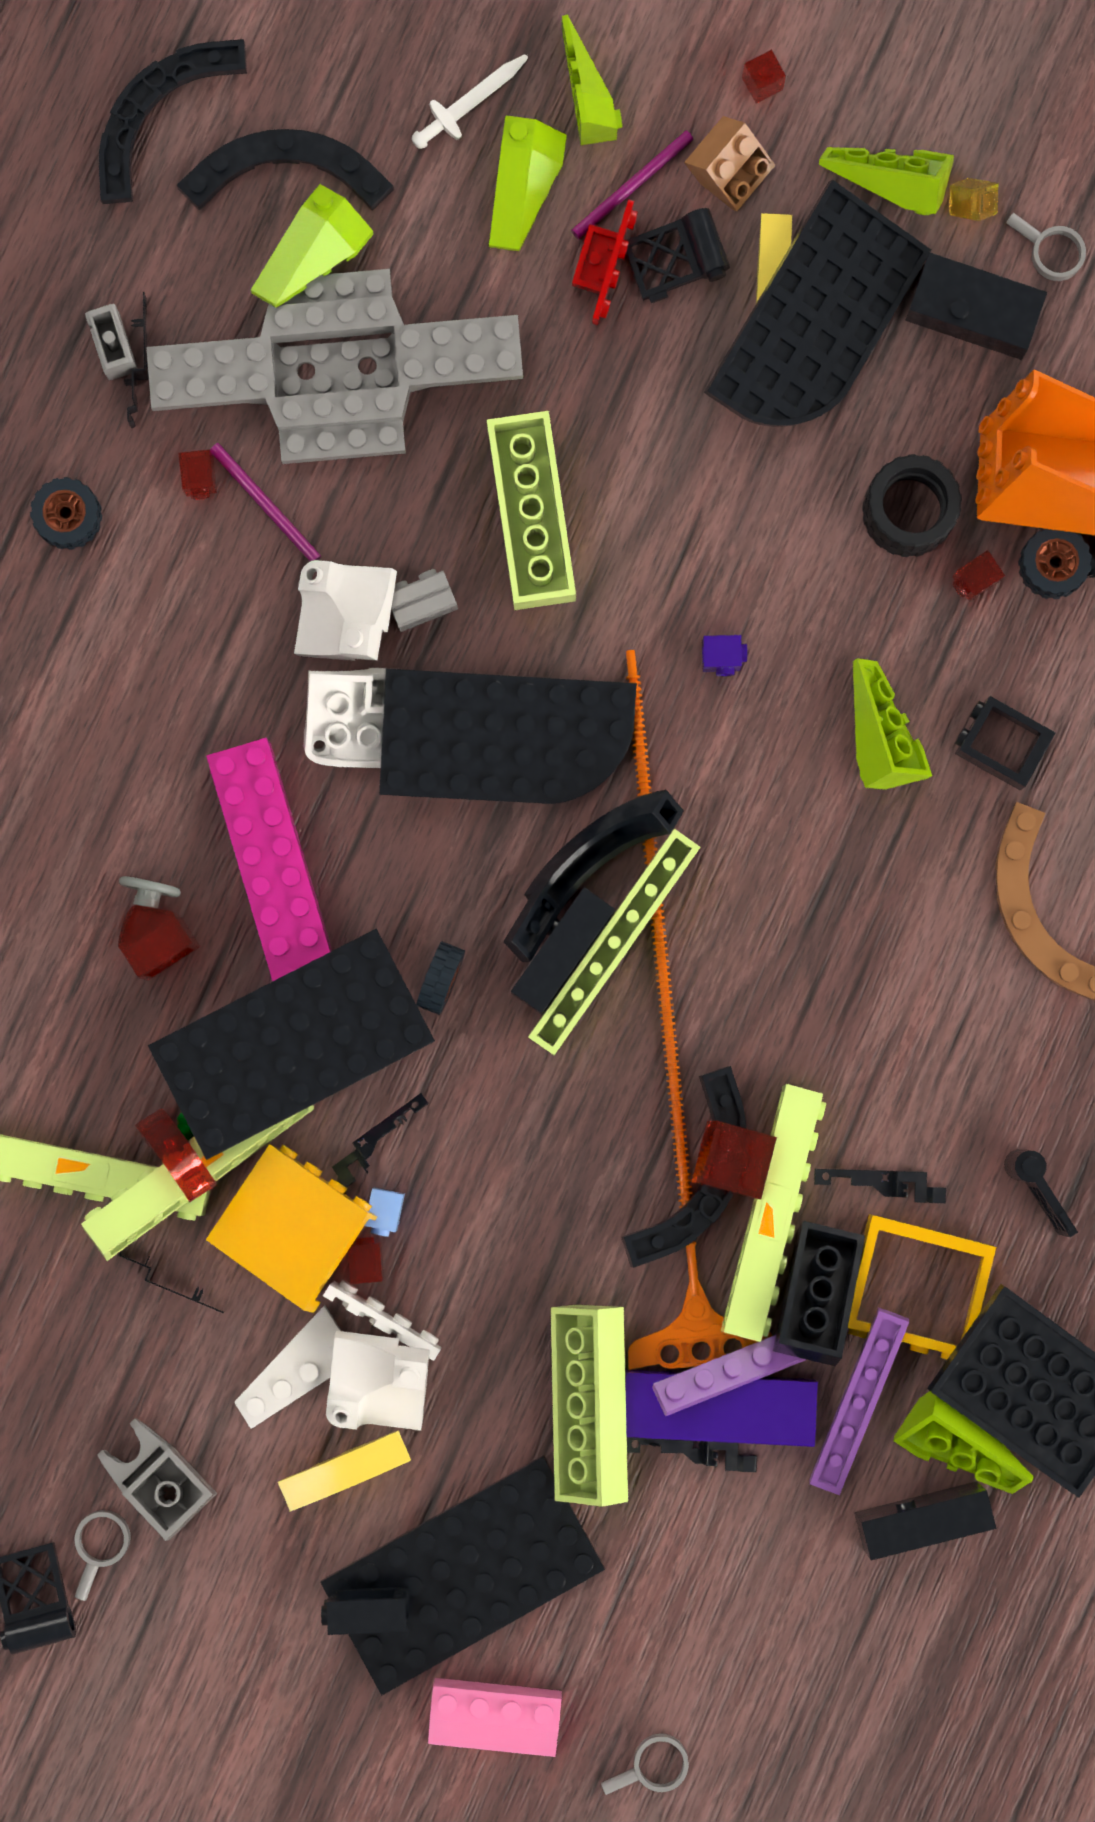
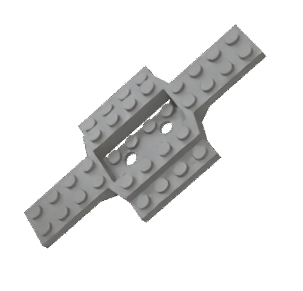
M390 269L328 274L325 277L320 275L309 282L305 290L279 307L275 308L269 304L261 336L257 338L146 347L151 409L153 411L241 403L268 405L279 430L282 464L405 454L403 422L411 392L436 386L523 379L518 315L404 325L392 298ZM392 333L388 338L287 347H280L276 344ZM371 358L376 362V370L372 374L367 375L360 372L359 363L363 359ZM308 363L315 368V374L311 379L303 380L298 376L297 371L302 364Z

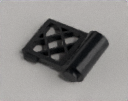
M709 208L694 210L677 221L626 240L629 241L626 253L643 301L650 299L651 304L668 298V291L699 279L708 278L709 282L720 280L726 276V271L730 268ZM678 230L681 240L675 251L660 245L665 234ZM658 237L656 242L651 241L652 239ZM645 243L652 246L653 249L647 262L634 257L631 247ZM682 247H684L687 256L680 253ZM658 249L673 256L666 271L651 265ZM677 258L690 264L693 273L678 277L672 274L671 270ZM637 264L644 267L641 274ZM648 269L663 275L659 286L646 290L643 280ZM668 278L672 279V281L666 283Z
M1017 1149L1011 1151L1004 1161V1168L1009 1177L1027 1184L1058 1235L1072 1237L1077 1234V1229L1043 1177L1047 1170L1045 1158L1040 1153L1032 1150Z
M52 1542L0 1557V1604L5 1622L4 1630L0 1632V1639L4 1650L9 1649L10 1653L14 1655L75 1638V1620L68 1605L55 1543ZM48 1551L50 1566L46 1573L42 1574L32 1568L30 1564L36 1554ZM29 1556L26 1563L19 1560L20 1558ZM13 1561L23 1567L14 1583L3 1577L2 1563ZM27 1570L41 1578L33 1595L18 1586ZM51 1572L53 1573L54 1580L49 1578ZM45 1582L56 1587L58 1602L47 1604L37 1598ZM5 1584L11 1587L8 1593ZM14 1591H17L30 1600L22 1612L12 1614L9 1600ZM34 1602L40 1605V1607L30 1609Z

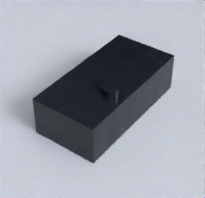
M929 252L905 321L1022 360L1028 351L1047 292Z
M584 887L561 921L556 918L547 933L549 935L548 939L512 988L511 994L543 1015L612 917L615 908Z
M807 1221L801 1223L796 1234L773 1348L774 1352L831 1366H836L843 1355L865 1235Z
M977 1481L854 1512L863 1550L871 1561L997 1529L987 1490Z

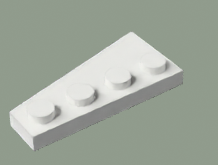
M342 1280L340 1284L334 1281L329 1285L323 1295L332 1302L337 1297L343 1301L342 1305L346 1307V1310L356 1316L364 1317L366 1315L370 1318L369 1322L373 1326L388 1334L393 1332L397 1335L396 1338L409 1347L429 1349V1359L435 1360L442 1348L437 1345L439 1341L437 1337L425 1330L421 1334L410 1328L411 1321L398 1313L392 1317L383 1311L385 1305L370 1296L367 1300L356 1294L358 1288L345 1280Z
M325 1305L234 1401L251 1429L331 1377L335 1332L341 1331Z

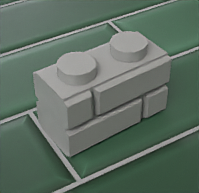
M109 304L86 312L85 316L107 378L114 380L132 374V369L138 368L120 313L115 304Z
M431 569L418 576L420 580L410 584L407 581H401L395 584L391 610L400 632L458 610L444 571L437 573L436 569Z

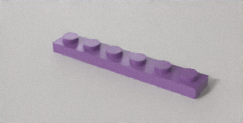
M878 1307L810 1476L809 1483L811 1485L840 1495L908 1327V1318Z
M776 1335L761 1342L754 1343L653 1384L652 1389L664 1415L668 1416L803 1362L806 1359L774 1352L773 1348Z

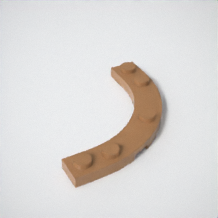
M1015 802L1001 837L995 866L996 896L1005 927L1022 955L1041 971V974L1060 987L1095 1001V966L1077 959L1059 946L1041 924L1032 903L1028 880L1029 862L1034 842L1046 813Z

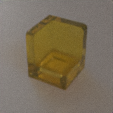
M966 178L951 184L949 214L976 221H981L998 214V183Z

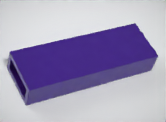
M625 1369L627 1437L815 1447L818 1382L815 1379L763 1377L665 1416L652 1389L653 1384L681 1372Z

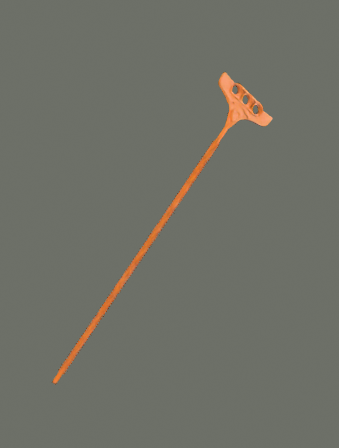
M627 650L628 676L626 680H629L628 683H637L634 738H632L635 744L632 746L636 749L633 753H636L634 759L637 762L634 765L637 766L635 772H638L636 778H639V781H636V784H639L637 790H640L637 796L640 797L652 793L649 792V789H652V787L648 784L651 783V780H648L650 774H647L650 768H647L649 761H646V759L649 757L645 755L648 749H645L647 743H644V740L647 738L643 735L646 731H643L645 725L642 724L645 719L642 718L644 712H641V709L644 708L640 705V703H643V700H640L642 694H639L642 688L638 686L641 684L638 681L640 675H637L635 650ZM657 837L645 840V843H642L646 848L643 849V852H646L644 858H647V861L644 864H647V866L655 856V851H658V848H655L657 842H654V839ZM660 904L650 919L653 920V924L650 925L654 927V930H651V932L654 933L652 939H655V942L652 944L656 947L653 949V951H656L654 957H657V961H654V964H657L655 970H658L656 976L659 977V980H656V982H659L657 988H660V992L657 994L661 996L658 1001H661L659 1007H662V1011H659V1013H662L663 1016L660 1017V1020H663L661 1026H664V1030H661V1032H664L662 1038H665V1042H662V1044L666 1046L663 1051H666L664 1057H667V1061H664V1063H667L668 1066L665 1067V1070H668L666 1076H669V1080H666V1082H669L667 1088H670L668 1095L671 1098L668 1101H671L669 1107H672V1111H669V1113L673 1115L670 1120H673L671 1126H674V1130H671V1132H674L675 1135L672 1136V1139H675L673 1145H676V1149H673V1151H676L674 1158H677V1161L674 1163L678 1165L675 1170H678L676 1176H679V1180L676 1182L680 1185L677 1187V1189H680L678 1195H681V1199H678V1202H681L679 1208H682L691 1199L690 1194H693V1192L689 1190V1188H692V1185H689L691 1179H688V1175H691V1173H688L687 1170L690 1169V1167H687L689 1160H686V1157L689 1156V1154H686L688 1148H685V1144L688 1143L684 1140L687 1135H684L686 1129H683V1125H686V1123H683L682 1120L685 1118V1116H682L684 1110H681V1106H684V1104H681L680 1101L683 1100V1097H680L682 1091H679V1087H682V1085H679L681 1079H678V1075L681 1073L677 1071L680 1066H677L679 1060H676V1056H679V1054H676L675 1051L678 1050V1047H675L677 1041H674V1037H677V1035H674L673 1032L676 1031V1029H673L675 1022H672V1019L675 1018V1016H672L674 1010H671V1006H674V1004L670 1002V1000H673V997H670L672 991H669V987H672V985H669L668 982L671 981V979H668L670 972H667V969L670 968V966H667L669 960H666V956L669 955L665 952V950H668V947H665L667 941H664L667 935L663 933L666 931V929H663L665 922H662L665 916H662L664 910H661V907L664 905ZM695 1241L686 1246L689 1284L681 1313L668 1326L636 1339L630 1344L628 1348V1370L657 1364L668 1369L695 1367L726 1355L723 1347L728 1339L739 1340L742 1346L741 1349L758 1342L721 1332L724 1317L712 1309L698 1279L695 1249L697 1243ZM769 1332L767 1337L762 1336L761 1341L772 1337V1334ZM697 1342L707 1343L710 1347L709 1356L702 1360L696 1359L692 1354L694 1344ZM673 1345L678 1349L679 1355L677 1360L671 1363L662 1360L660 1353L664 1346Z

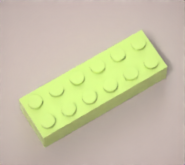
M549 411L488 419L487 428L514 610L575 602L576 590Z
M594 1305L551 1307L555 1501L594 1506H607L628 1502L624 1307Z

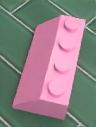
M435 1678L432 1692L428 1744L555 1757L562 1691Z

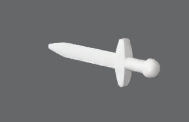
M522 55L503 64L447 109L435 100L430 101L429 106L436 120L421 132L416 131L412 135L413 144L418 149L428 146L427 142L442 130L446 131L454 139L459 140L462 134L456 121L509 81L527 61L528 56Z

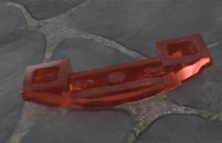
M162 1108L134 1125L171 1174L176 1185L189 1203L217 1185L197 1153Z

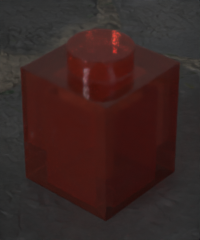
M771 49L744 63L742 79L757 104L782 91L786 75Z
M208 449L178 453L182 490L185 495L191 496V499L201 500L209 498L210 494L217 493L214 458L211 451Z
M987 550L954 573L952 576L955 580L953 586L962 598L966 596L970 602L999 583L1005 577V574Z
M374 1237L356 1238L355 1244H352L348 1250L350 1283L383 1282L382 1242H374Z

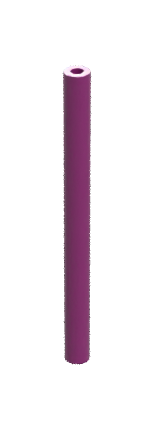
M685 130L571 229L573 235L577 239L584 236L588 231L589 224L596 225L691 143L694 140L692 135Z
M219 443L213 445L209 450L212 455L310 562L319 560L321 555L225 449Z

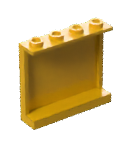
M269 1144L206 1238V1241L303 1311L314 1313L321 1303L316 1299L368 1219L375 1221L377 1216L369 1211L372 1206L358 1196L353 1200L344 1194L347 1190L345 1186L332 1178L329 1182L321 1178L322 1170L308 1161L305 1165L297 1161L296 1157L298 1154L283 1144L280 1148Z

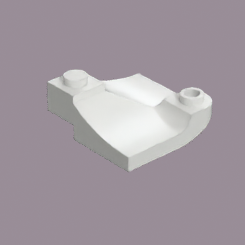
M315 560L307 563L301 571L298 587L302 596V607L294 654L302 657L355 661V659L378 660L382 632H388L397 571L392 568L342 565L331 561ZM317 571L316 578L312 580L313 574Z
M369 668L354 671H309L303 747L306 756L311 761L327 766L380 768L386 668ZM318 740L325 743L321 749L313 747L314 743Z
M336 1331L326 1416L329 1422L336 1427L356 1430L364 1424L421 1430L430 1350L399 1346L398 1338Z

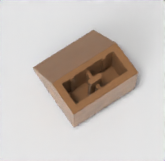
M725 116L718 121L684 162L702 186L734 211L740 209L775 167L774 162L746 123Z

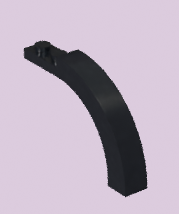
M665 789L630 800L588 825L551 858L530 884L524 894L528 901L503 942L521 962H531L564 905L597 869L619 853L640 842L671 834L684 810Z

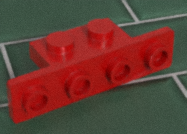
M628 199L619 232L589 224L571 286L600 294L592 318V324L595 325L599 324L600 317L605 319L607 317L611 300L606 299L609 288H616L620 274L619 270H615L618 258L624 260L629 241L624 240L627 228L633 230L638 212L633 210L634 201Z

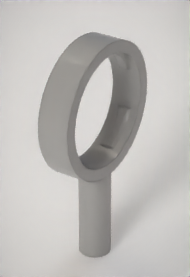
M1015 213L1007 220L1006 223L1034 243L1032 262L1035 269L1043 277L1053 281L1067 280L1073 277L1083 265L1086 257L1085 243L1082 237L1073 229L1065 226H1054L1041 233ZM1064 235L1076 244L1079 251V260L1073 269L1057 273L1047 269L1042 264L1038 254L1039 245L1048 236Z
M95 1511L85 1517L76 1529L75 1547L80 1557L87 1562L74 1596L77 1599L86 1601L98 1568L116 1563L129 1548L131 1540L129 1526L119 1514L113 1511ZM98 1517H107L117 1522L124 1535V1543L120 1553L106 1560L90 1556L82 1544L84 1526L92 1519Z
M651 1735L644 1739L637 1747L634 1755V1768L601 1783L604 1793L608 1795L638 1780L652 1791H671L677 1788L687 1775L689 1768L687 1752L682 1743L671 1735ZM655 1742H668L674 1745L683 1757L680 1774L676 1779L666 1784H656L644 1777L639 1768L642 1752L647 1746Z

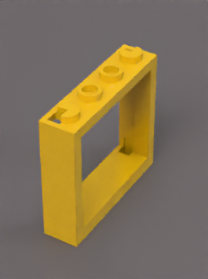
M869 1214L864 1232L865 1240L849 1318L848 1334L866 1338L872 1324L858 1320L857 1316L878 1231L881 1230L981 1256L962 1334L963 1338L981 1312L996 1247ZM905 1332L902 1342L911 1344L910 1350L928 1354L929 1349L942 1352L940 1358L946 1360L957 1346Z

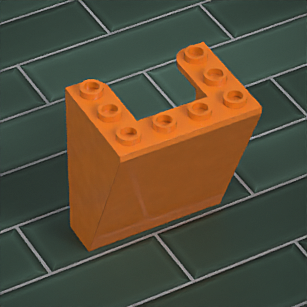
M1034 369L1025 379H1021L1017 383L1015 389L1007 398L1001 399L997 408L989 416H985L979 425L980 446L977 452L979 456V469L976 475L978 493L975 498L977 518L983 521L1095 535V397Z

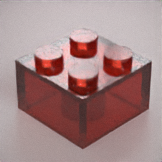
M707 1121L692 1183L750 1199L761 1200L777 1137L720 1121Z

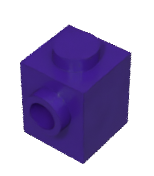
M741 635L703 636V672H716V676L721 677L734 676L735 671H740L742 663L747 662V644H741Z

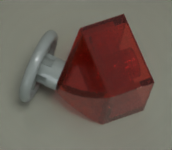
M128 876L119 878L120 885L137 890V895L134 897V905L130 908L123 922L118 947L138 978L149 981L201 946L181 915L173 911L158 909L161 895L179 897L181 894L179 888Z

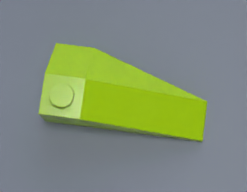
M562 15V34L580 145L617 140V129L622 128L620 109L614 110L613 99L569 16Z
M505 116L489 247L520 251L543 202L550 192L556 176H558L563 167L566 134L536 119Z
M827 147L819 159V165L904 209L914 210L919 215L936 214L943 202L954 155L926 150H914L913 156L897 155L895 149H885V152L869 154V151L865 148Z
M319 184L299 209L253 285L251 294L275 308L279 307L305 290L307 284L320 275L325 277L332 272L331 268L343 260L348 262L354 258L373 236V230L346 198Z
M855 659L853 661L856 760L865 788L889 789L930 778L932 773L924 748L919 738L913 740L905 725L910 721L906 714H901L892 700L895 693L878 661Z
M931 1391L918 1399L893 1439L894 1442L918 1458L929 1461L930 1457L947 1463L946 1469L957 1472L958 1468L975 1474L977 1481L1010 1494L1015 1493L1033 1481V1475L1003 1443Z

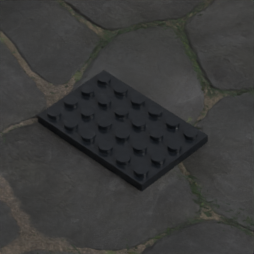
M1000 1284L927 1389L1076 1497L1080 1498L1095 1476V1352L1007 1287Z

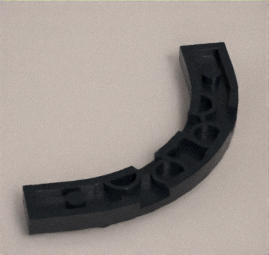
M244 39L212 41L176 50L177 53L159 62H152L128 83L114 103L105 132L101 136L99 182L102 204L133 202L131 159L135 139L146 116L162 98L178 87L201 78L247 74Z
M294 129L267 130L237 138L209 154L176 185L178 190L200 210L229 182L255 169V166L273 162V164H300L301 162L317 166V169L342 181L372 211L394 190L393 184L368 160L349 146L318 133Z
M731 1066L699 1076L713 1127L712 1153L705 1176L691 1199L675 1214L653 1226L621 1237L630 1267L632 1268L663 1258L691 1244L719 1218L736 1190L745 1161L743 1156L747 1128L741 1096Z

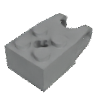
M134 1418L130 1425L140 1441V1452L137 1458L132 1462L125 1463L112 1456L106 1450L100 1451L98 1457L121 1490L122 1495L165 1541L170 1540L217 1492L171 1444L146 1424ZM166 1486L168 1488L175 1487L177 1491L175 1493L177 1495L175 1500H165L164 1495L166 1492L164 1488Z

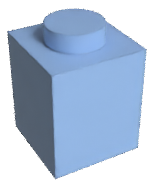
M372 1188L369 1201L372 1207L369 1211L376 1215L377 1219L375 1221L368 1219L364 1225L371 1227L370 1233L389 1237L390 1231H397L405 1196L404 1193Z

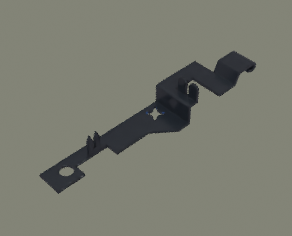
M143 292V319L131 320V322L136 323L131 326L143 327L144 369H132V379H124L126 386H132V401L134 405L127 408V421L131 428L136 426L131 414L138 412L137 396L135 393L137 380H149L146 348L147 298L145 292Z
M422 1093L352 1143L356 1150L332 1166L338 1176L337 1182L347 1188L356 1181L347 1168L356 1160L359 1161L366 1173H369L366 1169L370 1165L366 1159L372 1155L377 1141L397 1127L394 1121L398 1120L403 1125L401 1119L403 1118L407 1122L404 1116L406 1112L412 1109L414 1113H417L429 1104ZM414 1102L419 1103L416 1108H412ZM363 1139H364L366 1142H368V1143L363 1144L362 1147H361V1144L358 1143V1142L363 1141Z
M815 1169L814 1185H831V1177L851 1178V1186H873L884 1197L907 1198L908 1193L904 1192V1189H908V1184L902 1182H915L914 1203H946V1188L927 1187V1172ZM823 1173L829 1174L828 1180L823 1179ZM889 1173V1175L887 1176L889 1182L885 1180L882 1181V1174L887 1175Z
M121 1251L119 1252V1256H120V1257H123V1258H125V1259H127V1260H130V1261L135 1262V1263H137V1264H139V1265H142V1266H144V1267L149 1268V1270H148V1272H147V1274H146V1276H145V1279H144L145 1281H147V1282H149V1283H151V1284H154V1285H156V1286H159V1287H161V1288H163V1289H166V1290H168V1291H171V1292H173V1293H175V1294H178V1295H180V1296H183V1297H185V1298H188V1299H190V1300H192V1301H195V1302H197V1303H200V1304H202V1305H204V1306H207V1307H209V1308H212V1309H214V1310H216V1311H219V1312H221V1313H224L223 1311H221V1310H219V1309H216V1308L211 1307V1306H209V1305H206V1304H204V1303H202V1302H199V1301H200V1298H201V1296H202V1294H203V1289H202V1290L200 1291L199 1295L197 1296V1293H198V1291H199V1286L196 1288L193 1297H192V1298H189V1297H187V1296H185V1295H182V1294H180V1293H178V1292H175V1291H173V1290H170V1289H168V1288H166V1287H163V1286H161V1285H158V1284H156V1283H154V1282H151V1281L147 1280V1277H148V1275H149V1273H150V1271H151V1267L146 1266L147 1263H148V1260H149L150 1256H148V1258H147V1260H146V1263H145V1265H144V1264H141V1263H139V1262H136V1261H134V1260H132V1259H129V1258H127V1257H125V1256H122V1255H121Z
M627 1437V1453H640L641 1445H651L654 1447H660L661 1445V1453H683L695 1464L717 1467V1461L714 1458H718V1453L713 1450H726L725 1471L757 1472V1456L738 1455V1443L700 1441L698 1444L700 1449L696 1447L692 1449L694 1443L690 1440ZM634 1440H637L639 1443L636 1448L632 1447Z

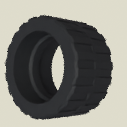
M909 454L905 457H897L892 462L886 463L880 472L876 473L865 494L866 498L863 502L862 511L864 514L863 522L867 527V532L880 548H884L893 555H901V557H917L935 550L948 537L961 513L962 494H960L958 481L955 480L950 469L942 465L943 463L931 459L929 456ZM903 480H913L929 487L936 495L940 504V515L936 524L929 530L920 533L906 532L892 524L883 509L885 492L892 484Z

